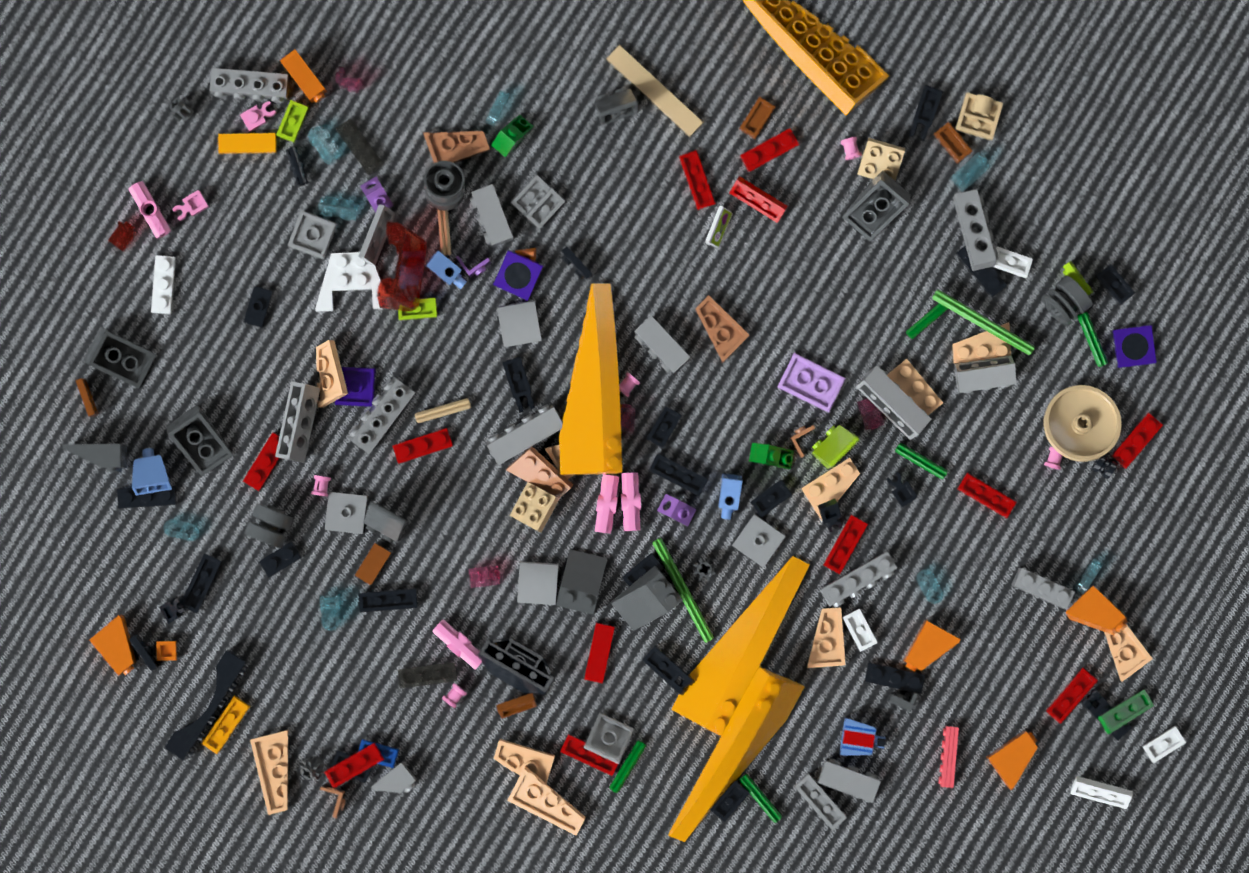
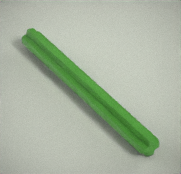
M935 291L932 297L933 300L1023 353L1031 355L1034 351V345L942 291Z
M659 538L653 541L661 561L680 597L683 599L704 642L711 641L714 637L663 540Z

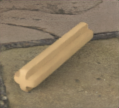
M437 209L441 253L444 256L451 255L448 210L442 211Z
M466 398L415 414L417 423L470 409L471 404L469 399Z

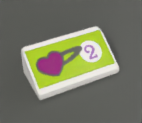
M719 206L705 241L706 244L719 248L732 217V212L723 206Z

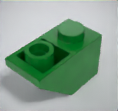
M519 114L499 132L491 146L504 157H507L534 126Z
M752 443L749 462L791 470L794 451L767 444Z

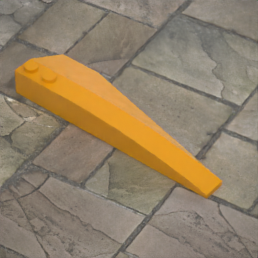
M743 0L783 51L845 115H848L889 77L861 47L857 45L854 48L848 43V38L845 36L840 37L832 31L833 28L831 26L820 23L818 17L795 1Z
M592 283L586 306L587 311L583 320V330L579 339V349L576 354L571 377V387L567 396V406L563 415V425L559 434L560 475L622 473L619 373L611 284Z
M794 556L789 559L689 674L695 682L692 686L689 685L685 689L686 692L683 695H678L671 710L722 736L757 672L810 564Z
M762 667L758 668L668 834L670 837L683 842L688 839L709 814L710 809L740 777L786 722L805 686Z

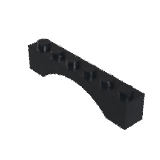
M229 649L225 651L216 665V688L208 708L194 723L175 731L164 749L183 761L187 757L190 759L196 751L194 746L198 741L201 742L207 734L205 732L206 727L214 723L217 718L215 713L218 709L222 710L225 706L227 694L229 692L233 693L238 685L236 680L239 676L243 677L248 669L246 666L247 660Z

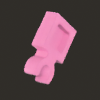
M270 101L265 102L260 110L256 105L240 114L250 132L267 123L264 119L265 117L276 115L275 110L267 112V107L272 105Z
M197 190L182 199L184 202L183 206L177 205L172 210L174 212L182 210V215L178 217V220L181 221L187 217L189 212L192 216H195L209 208L201 192Z

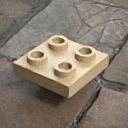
M966 92L955 130L992 141L1003 103L985 95H974Z
M868 138L857 175L874 179L883 170L896 181L905 148Z
M527 482L510 516L542 532L559 498Z

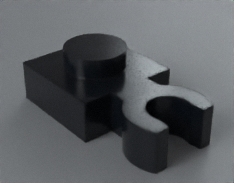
M896 472V482H892L889 477L886 480L889 485L895 487L891 493L902 508L918 498L908 481L902 484V477L900 473Z
M836 499L817 505L824 524L826 523L829 532H833L832 526L835 524L840 529L842 528V523L839 520L842 515Z
M184 597L174 598L159 607L168 624L183 616V612L189 609V606L184 607L182 605Z

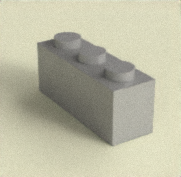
M493 184L472 191L473 197L469 199L473 209L477 208L480 214L476 217L480 227L483 225L485 227L486 233L483 235L486 243H491L493 248L514 240Z
M652 316L634 331L636 334L634 338L641 345L645 344L649 348L647 352L654 359L657 357L662 362L661 367L667 373L671 371L674 374L690 359V356Z
M1011 355L954 364L956 386L959 393H971L976 390H990L995 387H1009L1017 384L1015 363Z
M1023 568L1018 569L1011 586L1066 610L1075 593Z
M830 758V761H824L817 780L818 783L873 803L881 782L877 779V775L866 772V775L859 773V768L848 765V768L840 766L841 762Z

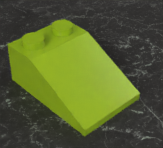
M840 425L836 428L832 426L825 433L827 437L823 441L819 439L812 446L814 449L812 454L827 469L831 468L859 440Z

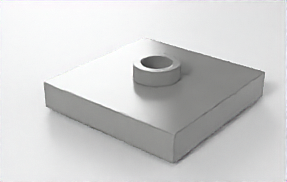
M301 210L287 246L324 260L337 223Z
M329 492L325 530L363 534L365 524L363 522L366 515L368 496Z
M754 514L732 546L764 568L786 536Z
M599 713L584 748L619 764L634 728Z

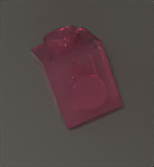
M339 67V72H336V83H339L341 89H347L348 92H359V89H364V81L362 79L345 78L344 67Z
M869 399L857 402L865 430L875 429L883 425L881 411Z
M497 565L468 569L471 588L500 584V572Z

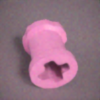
M857 137L841 141V145L844 146L846 160L862 156L856 143Z
M627 372L626 377L619 384V391L626 397H629V393L640 382Z
M1049 447V457L1044 465L1061 470L1060 463L1063 456L1053 447Z
M314 475L315 485L314 491H311V494L328 497L327 489L331 478Z
M454 683L452 685L453 688L442 699L453 708H456L458 701L463 695L466 696L467 692Z

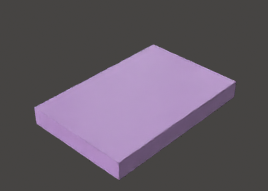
M794 353L777 388L829 413L846 378Z

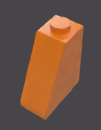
M296 49L280 60L311 103L314 101L317 103L325 97L324 94L327 91Z
M1094 586L1065 612L1070 620L1112 635L1122 632L1128 622L1126 617Z
M118 615L89 641L118 676L123 673L126 676L134 670L133 665L137 662L132 644L129 641L130 636L125 617Z
M925 620L903 659L907 663L905 667L914 672L917 669L922 671L957 645L961 639Z
M1022 731L986 756L1010 790L1015 787L1038 748L1035 744L1037 739L1031 732Z

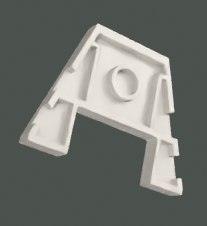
M360 252L331 253L315 311H333V291L371 289L373 309H391L376 266L370 265L358 257Z

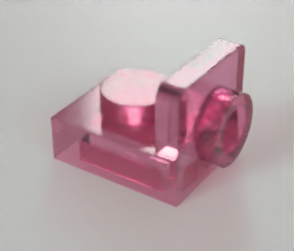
M620 404L621 431L634 432L636 408H632L630 404Z

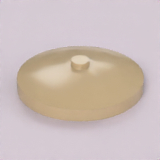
M1086 385L1071 386L1059 392L1047 406L1044 415V431L1051 446L1062 456L1080 462L1093 461L1106 455L1117 443L1121 433V416L1114 401L1103 391Z

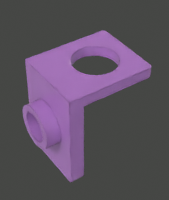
M377 177L360 186L375 212L378 205H385L387 208L393 206ZM371 184H375L373 188L367 189Z
M456 256L469 277H472L474 274L477 276L486 271L485 267L491 263L489 258H487L469 271L460 257Z
M665 494L657 511L688 526L696 509ZM671 501L670 508L665 510V504Z

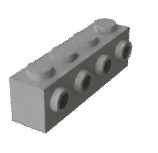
M211 69L210 92L215 94V97L226 98V95H232L235 99L253 97L252 100L264 101V98H268L272 102L278 103L288 100L290 85L288 74Z
M878 366L871 369L855 386L910 440L917 436L931 420L927 413L919 408L913 399L906 395L899 385L893 382L886 375L885 371Z
M395 377L392 380L389 379L384 384L383 392L375 396L371 408L363 412L357 426L354 425L349 431L350 436L348 439L368 454L371 453L415 394L414 391Z
M546 404L542 406L535 415L529 414L521 419V423L517 425L511 424L504 429L505 432L498 435L496 433L488 438L489 441L486 442V445L498 465L562 429L563 422L553 405L548 406Z
M884 552L819 590L828 606L833 605L836 608L844 603V598L848 596L853 598L861 593L860 589L866 586L869 589L878 584L877 580L881 577L887 579L894 575V570L897 567L889 553Z

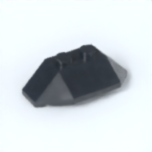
M511 638L487 639L478 654L491 675L522 693L545 694L554 679L544 657Z

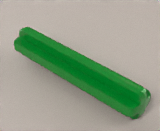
M940 303L937 304L910 327L906 334L911 339L915 338L949 308Z
M1088 313L1079 314L1078 320L1097 366L1106 365L1108 361Z
M902 443L897 445L896 453L940 479H944L948 471Z
M639 740L636 742L611 783L610 790L615 793L620 791L644 751L645 743Z
M743 775L739 779L770 819L774 823L778 822L782 818L781 814L749 775Z

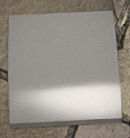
M536 174L510 201L538 229L565 202L562 197Z
M535 300L497 307L504 347L542 341Z
M520 561L517 603L556 605L558 564Z

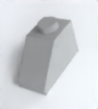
M401 762L371 788L377 791L401 793L405 790L407 793L416 786L414 782L417 779L405 763Z

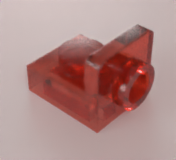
M119 221L117 223L118 227L108 241L125 252L137 233L133 231L135 229L133 225L127 221L124 224Z

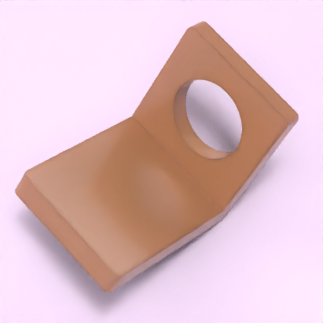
M814 425L807 429L805 426L795 431L796 435L790 438L800 458L804 457V454L795 439L814 430Z
M322 785L320 790L338 794L333 817L337 818L340 810L343 811L346 799H343L345 791Z

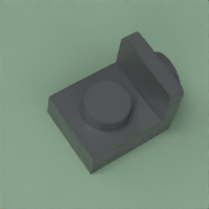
M913 692L907 702V697L896 693V695L890 694L887 701L907 711H911V709L916 708L919 699L917 698L918 694Z

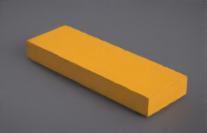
M276 133L218 134V153H276Z
M234 696L201 744L218 754L251 706L237 696Z

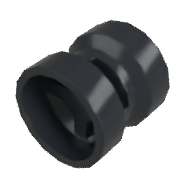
M1104 455L1095 460L1091 470L1100 472L1104 478L1109 479L1118 463L1113 460L1109 461Z

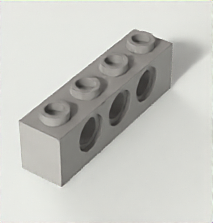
M977 189L955 194L953 201L972 271L995 266L998 252L992 246L994 238L992 231H988L987 224H989L987 213H983L982 206H984L982 195L978 194ZM973 209L976 211V214L970 215L967 210ZM979 227L981 232L976 233L972 228ZM977 245H984L986 250H979Z
M291 382L275 457L305 463L320 392L319 387Z

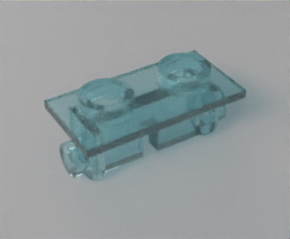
M318 125L310 129L307 134L308 139L318 149L323 161L331 165L334 159L337 160L342 156L340 154L341 150L334 141L327 144L326 141L330 140L331 136L324 127Z
M977 153L950 179L963 192L991 166L987 163L986 157Z
M329 196L320 198L318 203L319 214L327 217H340L344 220L357 219L356 211H358L359 204L355 203V201L342 199L341 205H337L338 198Z

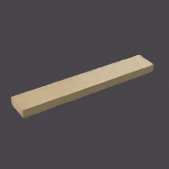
M620 45L606 59L689 137L703 124L693 112Z

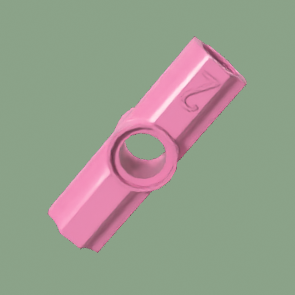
M141 181L132 185L129 191L155 237L159 239L169 234L172 230L145 183ZM153 205L154 212L150 215L146 214V208Z
M622 473L621 503L624 516V531L640 530L641 498L638 473Z
M603 474L601 492L598 495L596 509L598 512L595 532L611 534L613 516L616 512L618 499L616 497L619 482L618 476Z
M444 619L432 631L447 644V647L454 654L462 657L475 670L482 663L478 656L480 650L474 647L464 634L456 631Z

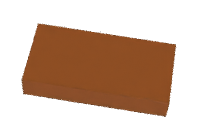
M759 96L739 130L756 139L776 106Z
M947 122L933 134L957 164L973 151L950 122Z
M83 378L75 380L88 417L97 416L99 413L87 380Z
M374 543L355 576L372 585L391 552Z
M533 693L496 705L502 719L538 706Z

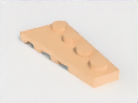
M288 730L250 739L268 815L288 810Z
M526 766L524 767L508 801L577 835L586 817Z

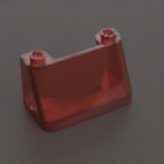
M387 221L386 236L389 239V244H393L396 247L398 260L395 279L385 278L378 285L377 299L379 307L413 311L418 307L427 250L426 241L402 224Z

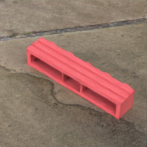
M945 726V729L943 728L944 741L942 740L941 777H939L938 781L941 787L954 788L958 727Z

